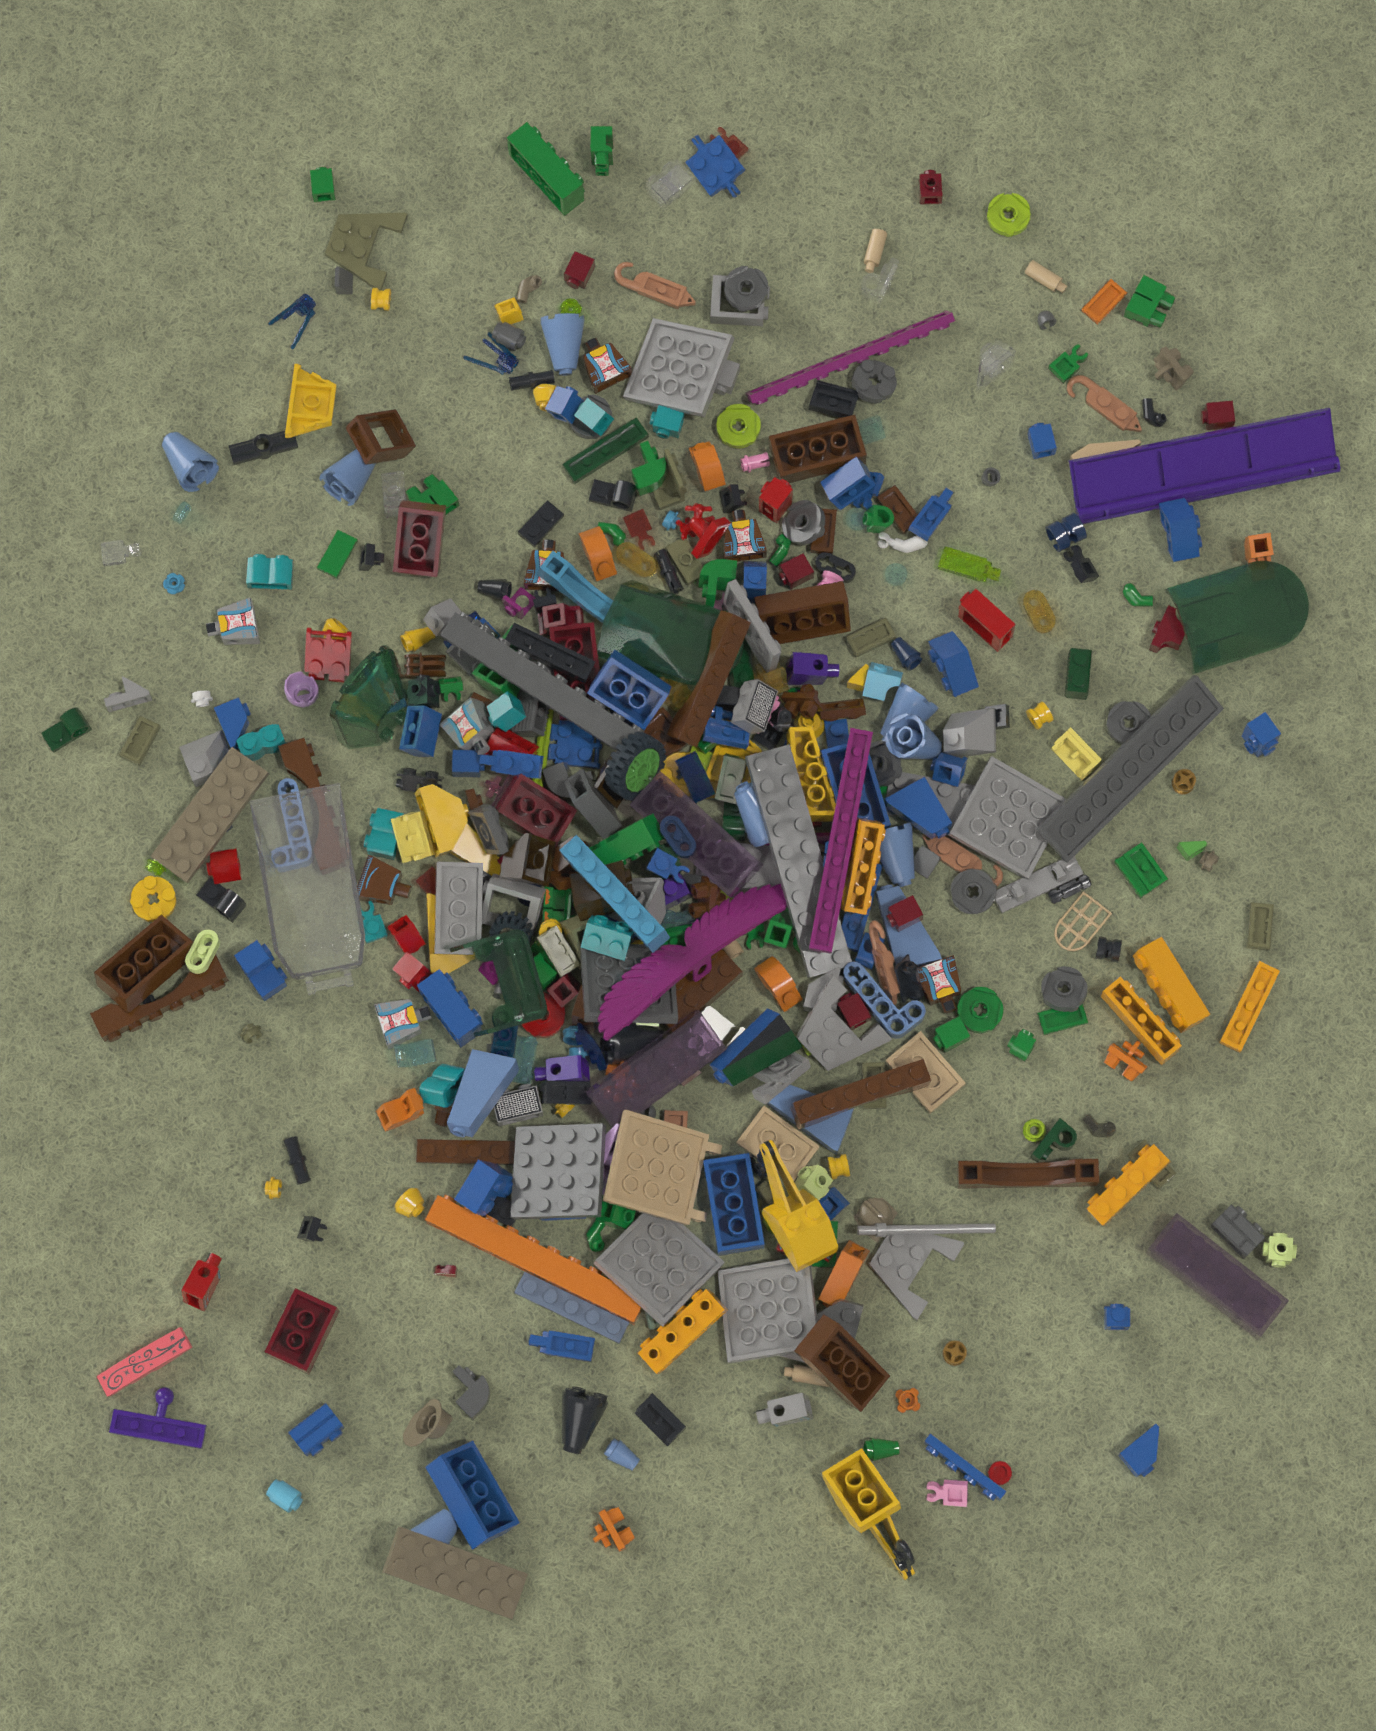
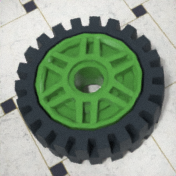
M644 732L631 733L628 735V739L624 738L621 740L622 745L618 744L615 747L617 751L611 753L610 756L613 758L608 760L607 765L609 767L605 769L607 774L605 780L609 789L630 801L640 799V796H645L646 790L650 792L652 784L656 785L658 782L657 776L661 777L662 775L660 769L665 767L663 762L666 760L664 745Z

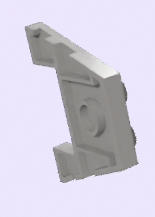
M833 974L829 976L824 990L820 992L813 1010L809 1012L796 1036L827 1071L892 1039L878 1023L874 1024L859 1039L830 1008L847 991Z
M794 1052L753 1075V1077L765 1082V1084L752 1090L754 1099L767 1104L811 1068L809 1059Z
M934 1234L887 1235L869 1263V1266L896 1296L897 1300L905 1307L913 1319L917 1321L928 1302L908 1290V1287L932 1249L954 1262L965 1243Z

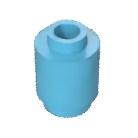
M276 1479L266 1493L270 1497L271 1502L288 1513L292 1510L296 1511L303 1501L301 1498L302 1493L283 1480L280 1482Z

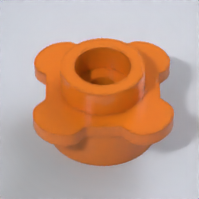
M911 1388L910 1390H898L895 1396L898 1399L899 1405L897 1409L899 1412L905 1413L906 1410L918 1411L920 1409V1403H918L917 1398L919 1392L917 1389Z

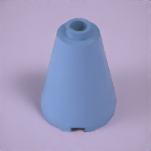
M567 313L555 314L554 319H548V316L541 317V326L554 371L559 372L561 376L572 375V371L577 369L585 322L584 315L579 317V314Z
M179 432L169 433L164 437L162 447L180 486L185 491L200 490L197 487L205 480L208 484L215 478L219 470L218 461L215 457Z
M355 449L320 474V481L324 480L325 485L323 487L332 497L340 502L342 497L350 502L348 505L351 506L357 502L376 463L365 465L358 450Z
M901 682L880 734L883 735L881 740L886 741L885 736L886 732L889 733L891 728L890 723L899 715L905 713L916 715L926 722L939 708L934 703L928 702L923 695Z
M905 713L899 715L890 723L891 728L889 733L886 732L885 736L886 746L890 753L902 759H934V757L937 758L941 753V741L920 717Z
M745 781L736 787L737 791L734 793L749 842L754 847H759L769 843L753 784L752 782L748 783Z
M906 823L901 826L885 829V837L883 842H881L879 850L881 851L880 862L892 884H898L899 887L912 884L911 879L915 878L911 823Z
M443 1509L410 1530L449 1544L459 1526L450 1510Z

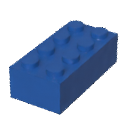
M848 743L820 751L823 765L827 771V778L834 793L835 803L837 802ZM869 754L857 818L879 821L885 825V829H888L891 823Z
M750 1154L703 1160L718 1256L764 1249V1238Z
M474 1441L440 1455L425 1467L472 1550L506 1534L520 1523Z

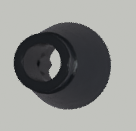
M506 579L479 580L477 591L478 593L503 601L502 598L505 595L510 598L512 583Z

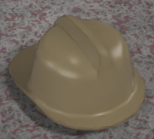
M874 1197L863 1202L857 1214L854 1215V1219L859 1226H875L876 1223L892 1225L898 1213L885 1199ZM868 1235L877 1243L881 1239V1237H876L875 1235Z
M430 1400L411 1418L403 1433L404 1443L407 1446L414 1447L427 1438L437 1439L442 1437L448 1425L452 1422L453 1417L442 1409L439 1400Z

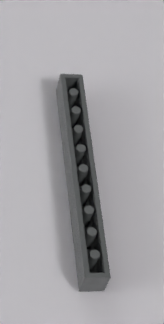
M462 611L460 614L454 613L440 634V637L613 750H617L615 747L618 744L622 745L621 740L624 738L628 739L629 734L644 732L643 729L635 724L632 726L624 722L625 718L614 711L611 714L606 711V705L597 699L591 701L586 698L587 693L576 686L573 689L566 685L568 680L559 674L554 677L548 673L549 668L540 662L534 664L528 660L530 656L524 651L518 649L516 652L509 647L511 643L504 638H494L490 635L492 632L490 629L482 624L479 627L471 622L473 618Z

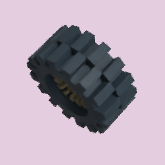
M508 911L503 912L502 915L499 914L489 931L490 941L493 940L492 946H498V952L504 950V955H508L511 952V956H515L516 953L521 954L523 950L525 951L533 937L532 923L527 924L529 920L527 917L522 919V914L518 913L516 916L515 911H511L510 914H508ZM507 929H510L512 932H515L516 936H512L511 933H507Z

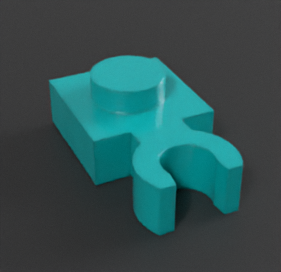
M372 901L368 902L370 909L367 912L362 911L360 905L357 906L359 915L365 918V920L359 921L367 944L388 936L381 915H373L375 907Z

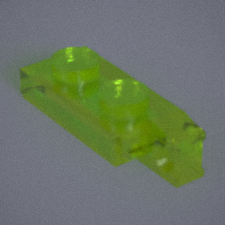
M944 546L938 564L939 570L979 582H986L987 578L998 582L1001 576V569L991 567L992 562L987 561V558Z

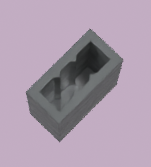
M583 768L564 781L573 804L603 839L615 834L622 827L614 807L594 788V781Z

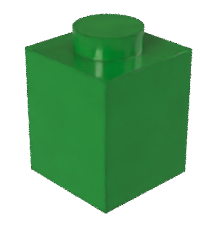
M318 167L315 170H310L314 202L336 200L332 168Z
M959 1016L937 1027L933 1037L937 1048H943L946 1053L969 1041L970 1034Z

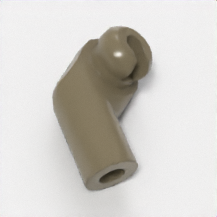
M532 275L522 280L519 284L516 301L526 304L529 293L541 286V277Z

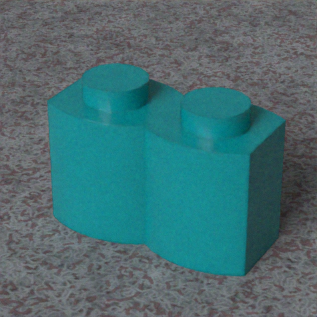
M255 554L253 557H248L247 588L292 590L293 559H289L286 555L267 558L266 555Z
M279 724L267 725L258 732L246 733L236 740L240 752L252 761L262 758L265 754L277 753L280 751L278 746L286 744Z
M377 808L376 814H371L369 826L372 827L370 835L366 834L364 848H367L368 855L390 860L395 859L398 845L391 819L404 815V813Z
M448 1064L439 1065L433 1071L432 1076L428 1077L420 1085L419 1093L423 1103L445 1108L449 1107L455 1101L466 1068Z

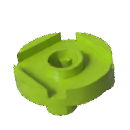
M1005 193L994 197L989 203L987 220L993 231L1006 237H1012L1022 233L1029 225L1030 206L1027 200L1019 194L1004 195ZM1004 211H1013V218H1005Z
M733 404L728 406L718 416L716 424L717 434L722 443L731 448H746L754 444L760 435L761 421L758 414L751 410L749 406ZM736 422H741V425L745 426V428H742L741 431H736L732 426H735Z

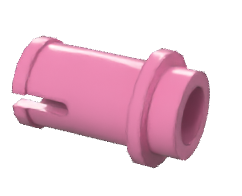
M767 452L750 457L745 455L744 458L740 459L743 472L748 471L750 473L753 469L770 466V461H767L769 460Z

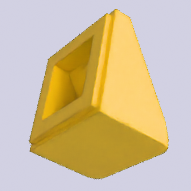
M515 297L494 305L502 323L507 322L512 325L524 320Z
M867 664L848 680L847 688L863 692L869 669Z

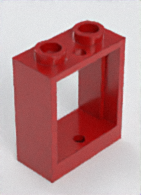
M977 589L972 593L968 591L960 599L961 604L958 608V617L998 652L1013 637L1016 624Z

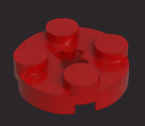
M542 992L540 995L533 993L524 1000L519 1018L523 1029L535 1038H549L557 1034L563 1027L565 1009L550 994ZM541 1009L543 1012L548 1011L549 1013L544 1021L536 1018L539 1015L538 1011Z

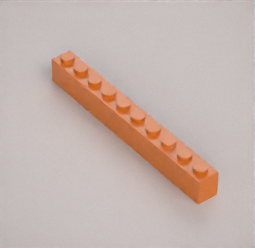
M437 1195L425 1218L427 1224L635 1325L643 1308L611 1279L602 1276V1271L592 1266L589 1269L580 1265V1260L569 1256L567 1259L560 1255L561 1251L549 1245L547 1248L539 1245L540 1241L532 1236L527 1235L524 1238L518 1235L519 1231L509 1225L504 1228L497 1224L498 1220L489 1215H486L484 1218L473 1213L465 1206L463 1208L457 1205V1201L448 1195H444V1197Z

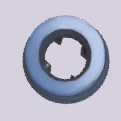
M615 1438L603 1453L607 1456L608 1460L627 1469L629 1468L631 1471L640 1460L621 1440L617 1441Z

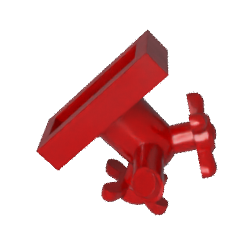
M695 503L693 506L687 505L685 510L694 511V517L691 519L686 517L684 523L681 520H677L676 525L680 527L682 540H686L688 534L691 537L697 535L700 539L691 552L696 559L708 556L713 551L731 522L726 517L715 520L714 515L703 518L704 511H712L711 506H704L699 503Z

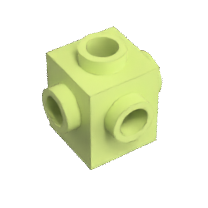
M819 1165L805 1166L799 1171L795 1185L799 1191L805 1189L819 1201L829 1192L828 1187L833 1179L828 1175L826 1169Z
M1273 1233V1236H1269L1267 1241L1263 1242L1262 1256H1266L1265 1263H1272V1267L1285 1268L1286 1265L1292 1262V1259H1296L1297 1245L1293 1244V1238H1288L1287 1234ZM1277 1245L1284 1246L1285 1251L1279 1252L1277 1250Z

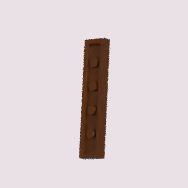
M417 1139L416 1163L476 1164L477 1160H483L498 1165H514L515 1141Z

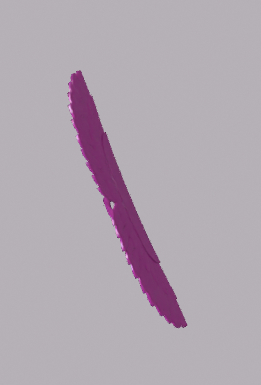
M767 884L758 890L757 886H755L746 893L741 891L731 902L729 898L724 900L719 907L718 905L713 907L710 913L705 912L700 922L697 919L692 924V928L688 927L685 930L684 940L686 946H661V950H656L654 953H651V956L641 959V963L634 965L630 971L624 973L621 976L622 981L617 982L611 987L612 991L604 997L606 1002L600 1007L601 1013L598 1017L600 1024L598 1028L600 1033L605 1031L603 1038L607 1041L624 1027L629 1026L653 1002L655 1003L690 971L693 970V980L695 982L699 981L711 971V956L755 929L756 926L786 910L787 904L781 884L774 885L773 887ZM706 964L705 970L698 974L699 969Z

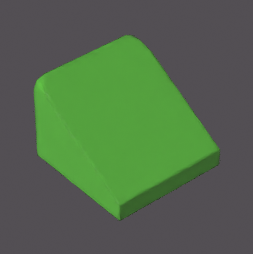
M1180 842L1177 849L1185 860L1189 861L1205 850L1207 842Z

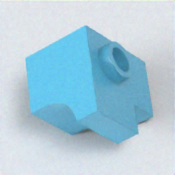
M871 662L862 696L884 701L887 691L891 687L900 686L903 672L895 671L891 666Z

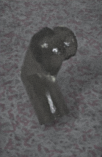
M1088 1114L1081 1120L1095 1137L1109 1138L1116 1131V1126L1113 1122L1097 1123L1091 1114Z

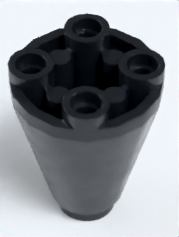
M631 1023L607 1041L604 1038H600L601 1052H605L606 1065H616L622 1061H628L655 1052V1048L665 1042V1033L663 1029L659 1030L656 1027Z
M577 1386L566 1388L562 1393V1444H564V1451L581 1454L582 1449H585L607 1408L608 1396L596 1392L594 1395L586 1394V1389Z

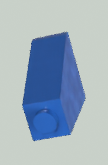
M744 561V588L751 604H755L754 597L766 595L767 561Z
M925 777L885 798L884 804L887 809L907 823H911V826L930 839L936 836L940 839L950 832L949 829H951L952 822Z

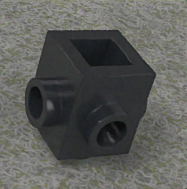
M418 675L417 679L408 680V706H426L431 709L440 708L439 695L441 690L439 681L431 679L429 675Z

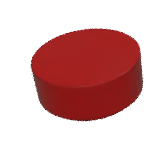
M1003 1461L994 1462L988 1470V1477L997 1485H1004L1012 1477L1011 1467Z

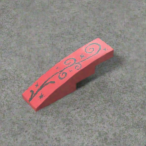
M179 1327L98 1375L97 1378L107 1397H110L151 1372L164 1367L193 1347L182 1327Z

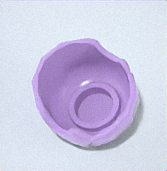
M298 671L290 674L285 680L284 692L291 704L304 708L315 703L319 697V686L313 676L309 677L304 675L303 672ZM302 690L309 691V694L298 696V693Z

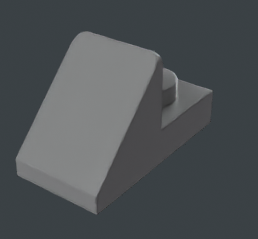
M123 676L122 681L126 693L115 692L110 694L108 698H104L108 712L152 701L149 690Z

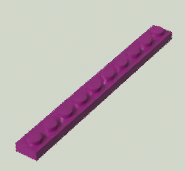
M946 310L745 392L746 397L752 404L759 405L765 403L770 396H782L788 393V389L792 387L801 388L808 385L809 380L826 378L829 376V372L834 370L837 372L849 368V364L853 362L862 363L864 360H869V356L873 354H885L890 351V347L907 345L910 343V339L915 337L917 339L924 338L930 335L929 331L934 329L938 331L946 329L950 326L949 323L955 321L953 313Z
M850 728L809 950L832 954L873 735L871 731Z

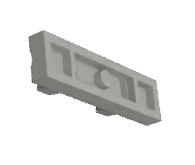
M1075 856L1068 863L1062 859L1032 873L1029 879L1023 877L998 889L995 902L1003 914L1083 876L1084 873ZM1052 870L1055 871L1057 880L1055 879Z

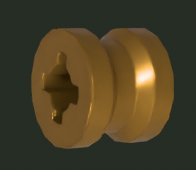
M1188 769L1178 770L1172 780L1174 791L1181 795L1190 793L1196 783L1195 774Z
M956 1340L947 1343L943 1350L944 1360L952 1366L960 1365L964 1362L967 1355L965 1345Z

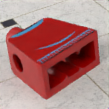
M209 1253L205 1262L202 1260L196 1262L181 1289L184 1303L205 1312L221 1278L220 1269L218 1268L222 1261L220 1256Z

